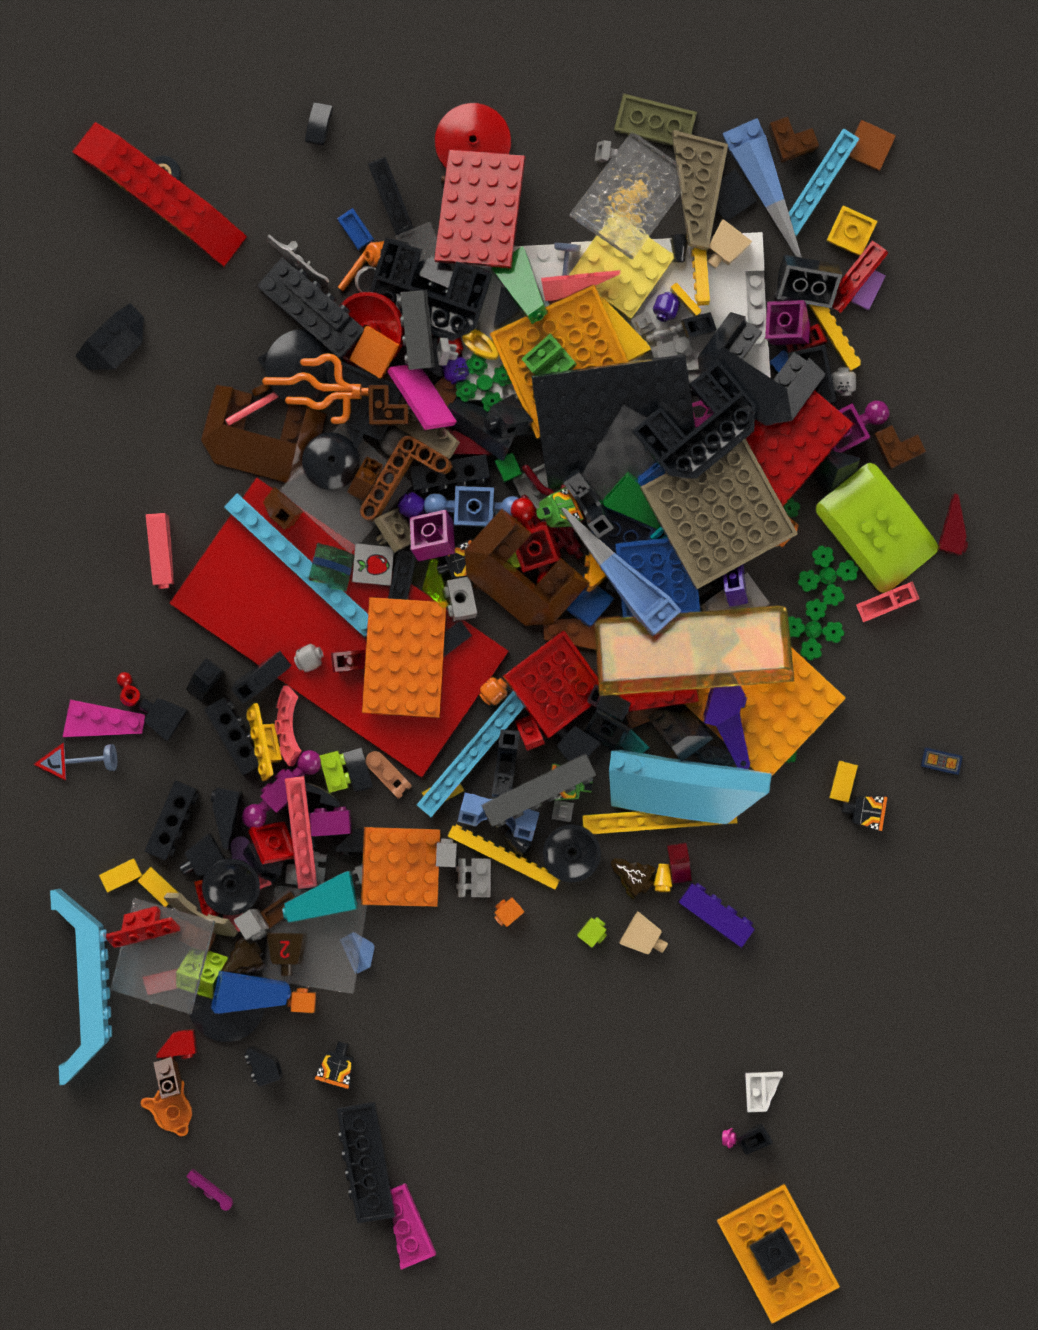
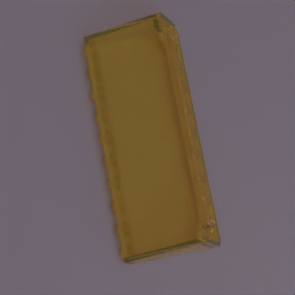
M783 606L679 613L654 636H651L635 617L601 619L595 623L599 696L794 682L788 611Z

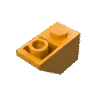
M589 552V555H585L584 566L588 567L584 578L590 582L586 592H591L607 578Z

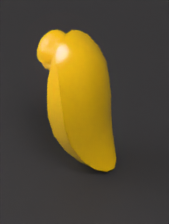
M474 329L462 336L464 344L474 354L490 360L499 358L494 342L483 332Z

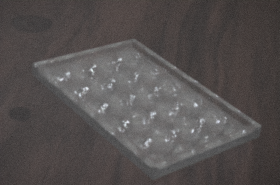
M632 131L569 216L633 260L681 195L676 161Z

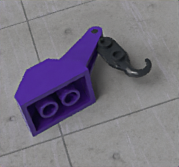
M717 662L703 713V720L705 724L717 727L728 750L704 745L693 754L706 763L728 767L737 765L739 768L748 769L750 761L739 713L741 707H745L747 697L730 666Z

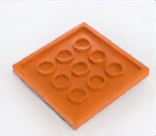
M364 827L361 904L437 907L439 866H436L437 842H440V830Z

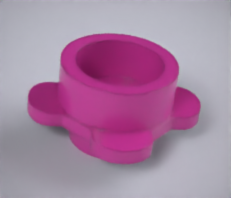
M733 1128L724 1130L722 1134V1144L728 1148L736 1144V1133H734Z

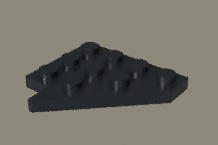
M341 361L342 378L346 383L362 384V388H369V385H388L389 404H398L402 394L394 383L380 379L373 374ZM331 362L326 378L329 384H337L334 376V364ZM362 396V399H351V414L345 424L354 447L359 448L364 434L382 441L389 425L369 424V396ZM337 399V405L341 415H343V399Z

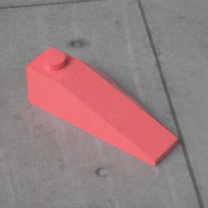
M621 270L541 278L545 301H550L551 305L587 287L599 285L621 275Z

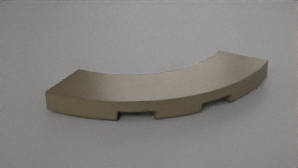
M166 893L164 899L172 908L192 923L224 936L235 937L238 933L229 919L216 917L211 914L206 916L198 912V908L181 893Z

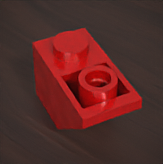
M195 1030L175 1031L156 1054L157 1058H162L163 1060L181 1055V1059L193 1057L192 1054L197 1052Z

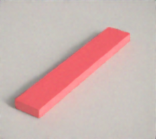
M304 776L285 778L298 889L317 887Z

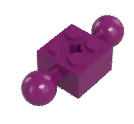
M872 401L866 406L865 413L858 415L853 403L840 409L839 411L853 422L854 425L832 451L843 453L868 440L870 435L865 425L869 423L880 425L886 422L889 417L888 406L882 401Z
M312 750L304 751L298 757V766L293 771L291 769H282L275 776L277 780L273 784L268 783L261 790L263 794L260 797L263 800L259 804H251L244 809L242 813L244 824L249 828L261 827L265 824L267 819L266 813L271 808L276 813L280 812L288 804L285 778L302 777L306 774L313 775L317 773L322 766L320 755Z

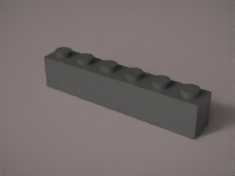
M583 754L482 804L481 807L490 825H495L498 828L506 824V819L512 816L513 819L519 818L524 815L523 811L529 808L531 811L542 806L541 802L545 800L551 802L559 798V793L565 791L567 794L575 790V785L581 782L583 785L593 781L592 777L596 776L587 755Z

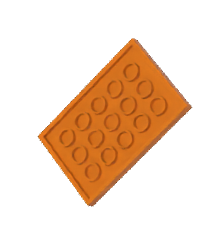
M369 598L362 713L439 718L446 602Z

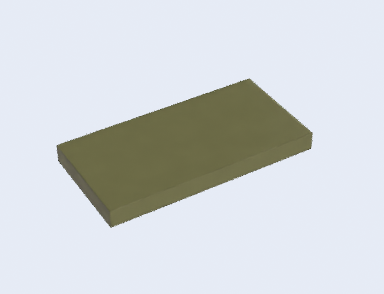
M623 93L614 132L673 146L672 131L692 134L697 112Z

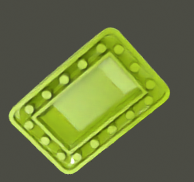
M867 463L816 505V513L879 592L885 593L895 588L937 552L938 544L875 464Z

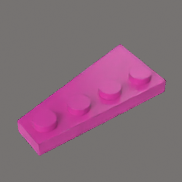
M70 700L63 737L142 734L146 715Z
M406 1183L391 1189L396 1216L393 1217V1229L397 1241L396 1246L400 1259V1269L409 1267L437 1254Z

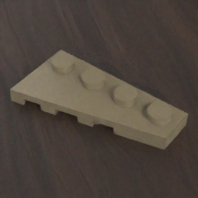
M403 396L398 404H408ZM410 406L409 425H394L449 459L460 443L445 427L425 430Z

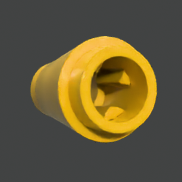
M658 864L653 885L656 892H670V888H672L669 864Z

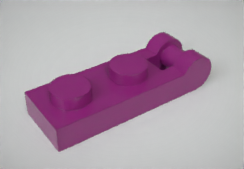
M192 1169L186 1176L189 1179L188 1182L193 1187L197 1188L199 1186L204 1190L203 1194L211 1200L213 1198L220 1203L222 1210L227 1211L233 1205V1200L230 1196L196 1170Z

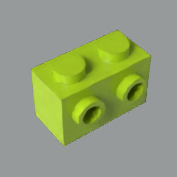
M339 751L320 755L329 793L349 788L348 784L351 783L349 773L344 771L343 765H346L344 755L340 754Z

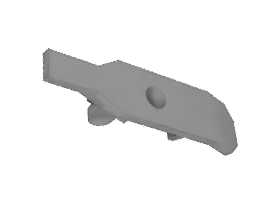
M270 234L267 236L266 240L297 270L303 269L309 275L308 279L311 282L315 280L321 286L327 287L330 280L326 276L317 273L310 266V261L305 263L300 255L294 253L298 246L296 241L285 245L275 240Z

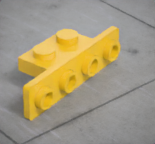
M254 703L247 709V720L250 722V735L254 741V753L258 759V772L261 775L262 781H267L273 775L271 763L280 762L282 756L275 724H262L259 705Z

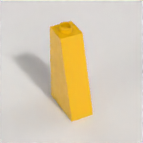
M600 297L629 362L650 352L651 347L603 297Z

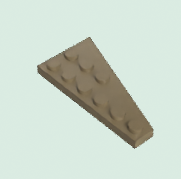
M673 130L672 140L688 246L707 251L710 244L728 144Z

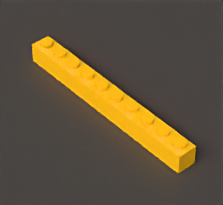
M693 247L691 257H694L692 268L695 270L693 272V279H695L693 286L694 290H696L694 300L698 306L709 305L706 250Z
M809 305L845 366L849 368V371L859 367L861 360L858 356H855L854 348L849 346L848 338L843 336V331L840 326H837L835 317L829 313L830 309Z
M457 824L452 826L448 837L556 889L560 880L548 873V869L544 867L540 869L536 863L531 862L530 864L526 862L527 859L523 857L518 858L515 853L511 851L508 853L505 851V848L501 846L496 847L494 846L495 843L489 840L486 842L483 840V837L479 835L476 837L473 835V832L469 830L464 831L462 830L463 827Z

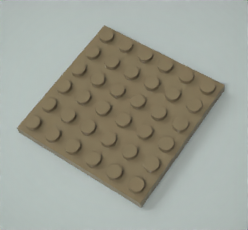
M746 439L697 479L672 477L665 473L640 487L696 590L798 534Z

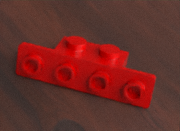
M158 906L124 914L122 930L106 934L105 939L114 948L178 932L180 931V926L172 917L159 920L161 910Z

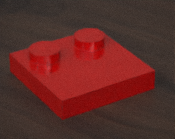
M285 822L250 828L249 834L262 864L294 859L293 842Z

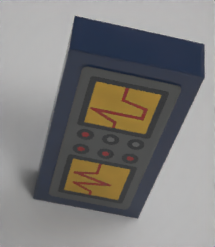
M924 748L921 767L959 775L963 756Z

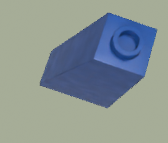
M219 971L211 1009L214 1013L219 1014L286 1005V1001L291 995V988H289L290 986L286 981Z

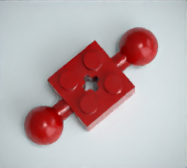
M518 498L511 505V515L515 520L521 522L531 532V535L515 553L522 572L538 568L540 572L536 583H538L550 570L549 564L560 559L561 553L552 528L547 525L546 521L537 524L533 523L532 518L535 514L533 502L527 498ZM533 543L538 544L539 548L537 549L536 546L532 547Z

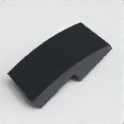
M313 104L305 136L306 143L324 146L329 131L328 124L333 112L331 105Z
M362 748L343 753L354 793L373 788Z

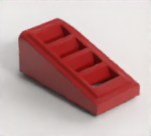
M820 324L810 327L809 336L812 343L805 344L804 347L801 344H796L798 347L796 351L817 347L828 342ZM813 331L817 332L819 340H816ZM786 345L788 352L795 351L793 345Z

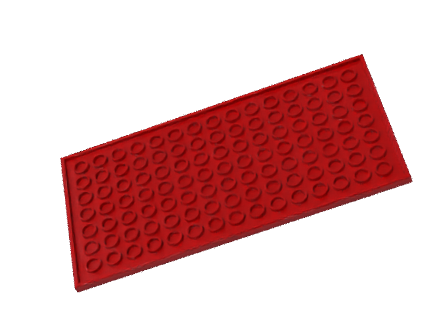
M255 479L243 496V499L311 562H313L314 557H318L351 568L349 576L340 571L314 564L367 614L369 612L370 597L388 599L390 586L352 582L355 545L308 512L300 508L303 511L302 515L292 527L285 530L270 518L263 501L273 488L260 479ZM232 514L169 603L258 665L278 651H281L292 666L281 674L278 679L420 777H423L480 694V687L491 678L509 652L478 629L461 620L472 636L443 658L439 718L362 713L365 669L333 672L331 653L365 650L366 656L367 636L364 637ZM411 584L408 600L437 602ZM447 608L445 617V631H447L449 628H451L453 625L459 622H453L452 616L449 617ZM308 644H313L316 648L320 647L324 654L321 666L309 672L299 670L294 661L296 651Z

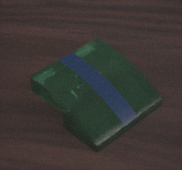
M317 543L309 581L328 584L329 588L347 591L354 563V555L332 546Z

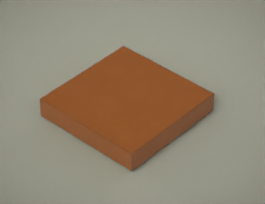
M861 120L854 134L860 139L848 157L880 171L896 135Z

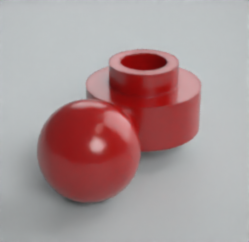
M122 672L117 677V683L123 687L120 693V700L126 706H134L140 698V692L136 687L130 686L132 676L127 672Z

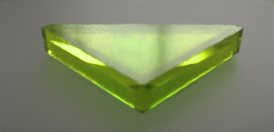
M434 558L430 559L422 590L443 608L448 606V602L444 599L442 591L444 590L442 577L438 575L437 571L438 560Z

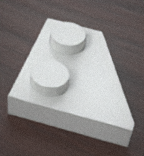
M782 1071L745 1073L747 1112H767L779 1081L783 1076Z

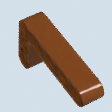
M411 436L403 437L360 509L361 516L369 521H374L381 516L413 459L418 460L440 474L450 472L452 468L451 461ZM408 441H413L414 446L411 450H406L405 448ZM425 450H429V458L423 460L421 457L422 453ZM403 457V465L397 467L396 460ZM441 460L446 461L444 469H438V462ZM389 474H393V482L387 484L386 477ZM383 490V499L377 500V492ZM373 507L374 514L368 517L366 511L368 508Z

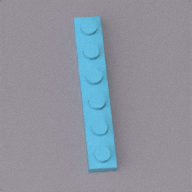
M844 128L789 211L795 236L799 234L860 139Z

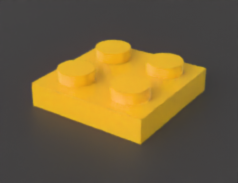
M842 206L826 241L860 256L864 252L877 221L846 206Z

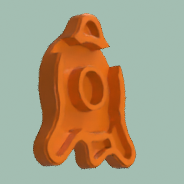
M183 1080L181 1083V1094L162 1100L158 1090L155 1097H145L141 1100V1106L153 1114L160 1128L174 1132L181 1137L189 1132L188 1125L192 1117L191 1104L184 1095L185 1083Z

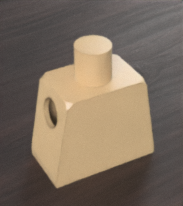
M723 219L709 244L708 250L712 255L707 263L715 269L721 261L730 265L751 245L752 241Z
M638 911L619 942L621 945L648 955L652 948L663 953L668 945L667 942L659 938L662 930Z

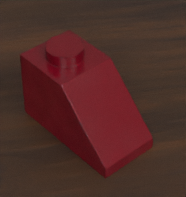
M687 843L667 845L672 883L692 881Z

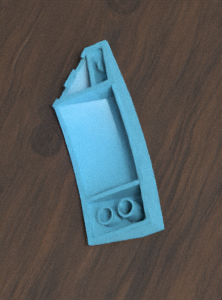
M619 749L611 751L609 766L611 806L668 817L728 824L769 793L772 774L739 767L685 760L681 762L679 759Z

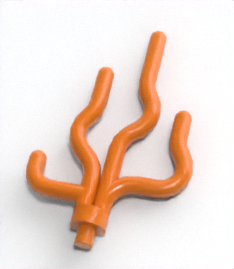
M330 353L322 354L317 358H303L300 360V364L302 366H318L326 361H331L334 364V376L337 384L320 383L313 375L305 372L297 373L292 377H265L262 379L264 385H293L301 380H306L317 390L338 391L328 395L322 402H315L307 397H287L285 399L286 404L306 405L315 410L325 409L334 400L343 399V415L332 417V424H343L348 421L351 414V399H362V396H369V388H362V384H349L343 380L341 361L336 355Z

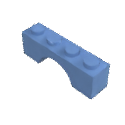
M465 793L457 822L477 826L481 821L487 820L481 805L492 799ZM527 809L523 811L524 815L519 818L513 819L512 816L506 819V824L510 827L513 837L532 841L539 812Z

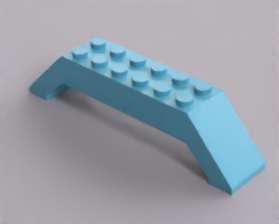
M55 889L50 891L51 910H57L75 928L81 1046L67 1062L59 1065L60 1085H65L109 1041V1038L112 1037V1026L108 1024V1019L111 1018V1007L107 1004V1000L110 999V987H107L106 980L109 979V968H106L105 963L108 960V949H105L104 943L107 941L105 939L107 929H104V925L64 891Z

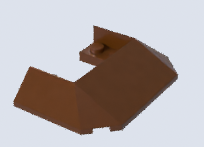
M216 385L201 438L213 462L218 465L290 483L305 474L302 466L304 449L314 437L322 434L327 414L308 407L303 408L289 404L279 440L244 430L247 416L228 426L225 419L251 405L253 394L235 390L233 387Z
M501 508L464 550L467 577L525 626L553 624L590 582L562 558L554 564L536 585L511 565L508 560L527 540L531 532Z

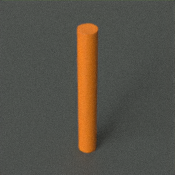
M364 252L337 287L341 291H345L366 262Z

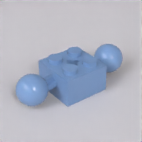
M455 486V501L446 500L443 495L434 493L425 499L424 510L426 514L441 510L454 512V526L485 527L492 520L493 514H497L501 508L511 515V505L518 498L511 496L504 499L503 502H494V488ZM473 502L480 506L479 509H476V512H472V509L469 508Z

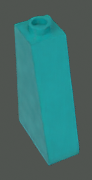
M351 871L344 872L284 903L285 908H282L284 919H287L289 923L358 909Z

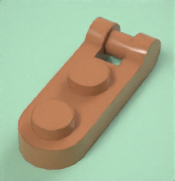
M374 751L367 755L366 765L398 799L403 796L402 793L406 789L409 790L412 787V784L383 754ZM398 779L401 784L396 788L393 783Z

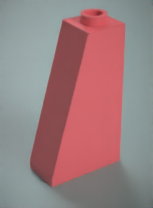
M166 513L146 514L152 582L154 586H158V589L169 588V585L174 584L169 515Z

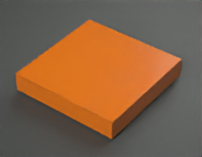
M365 326L349 360L382 379L399 344L373 328Z

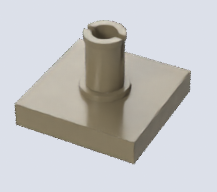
M399 508L387 512L374 520L382 533L376 537L377 542L384 539L378 543L380 546H386L388 543L395 553L411 545L410 525L405 517L400 514Z

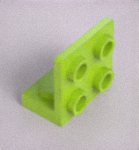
M192 947L177 972V987L213 999L218 973L222 971L224 965L228 962V957Z

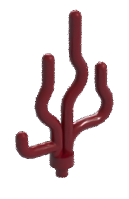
M523 465L522 470L540 493L546 496L555 493L552 489L545 487L528 465ZM562 484L561 487H560V489H563V488H565L566 486H565L564 484ZM525 494L521 496V498L529 499ZM536 507L535 514L532 518L534 524L541 522L540 519L537 517ZM581 508V514H582V516H583V520H581L580 522L582 523V522L586 519V517H585V514H584V512H583V510H582V508ZM551 527L554 536L559 540L557 542L559 550L564 547L569 555L574 554L577 559L583 556L579 549L582 546L574 536L573 527ZM534 543L533 547L536 546L538 549L539 545Z

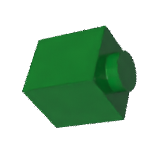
M507 453L504 461L500 459L495 461L504 483L522 475L513 453L509 455Z

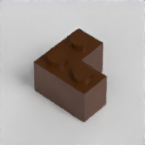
M788 116L773 121L768 126L781 163L813 152L819 147L813 128L794 134Z
M369 385V424L409 425V405L389 404L388 385Z
M893 425L873 435L889 470L926 452L918 434L900 442Z

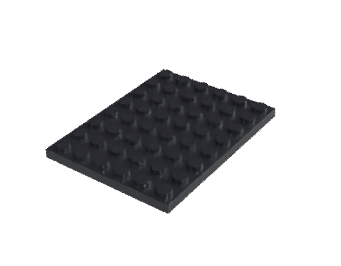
M685 354L533 375L531 377L548 488L561 487L563 479L578 469L590 483L621 479L627 472H630L634 477L640 476L654 465L656 460L631 431L660 407L685 436L696 429Z

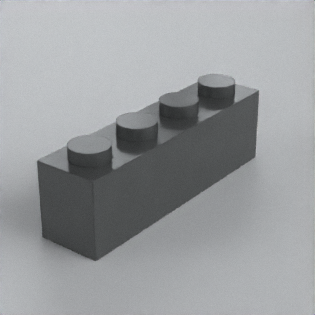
M427 290L401 292L398 302L399 307L403 311V316H401L400 320L401 326L405 330V335H403V345L407 348L405 364L409 367V370L435 367Z

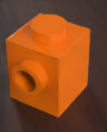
M511 897L507 901L503 899L495 906L497 910L494 912L496 914L494 918L501 926L505 924L508 927L525 911Z
M297 988L296 991L292 992L288 999V1007H291V1012H315L316 992H308V988Z

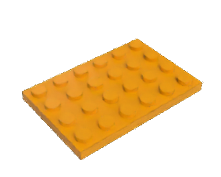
M785 1184L717 1219L771 1323L784 1318L840 1287ZM783 1227L801 1261L770 1280H766L748 1245L777 1228Z

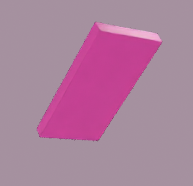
M406 365L394 366L388 369V374L425 430L455 425L456 419L423 369L409 370V367Z

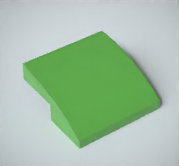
M552 334L546 336L522 358L523 362L535 375L569 371L577 366L576 362Z

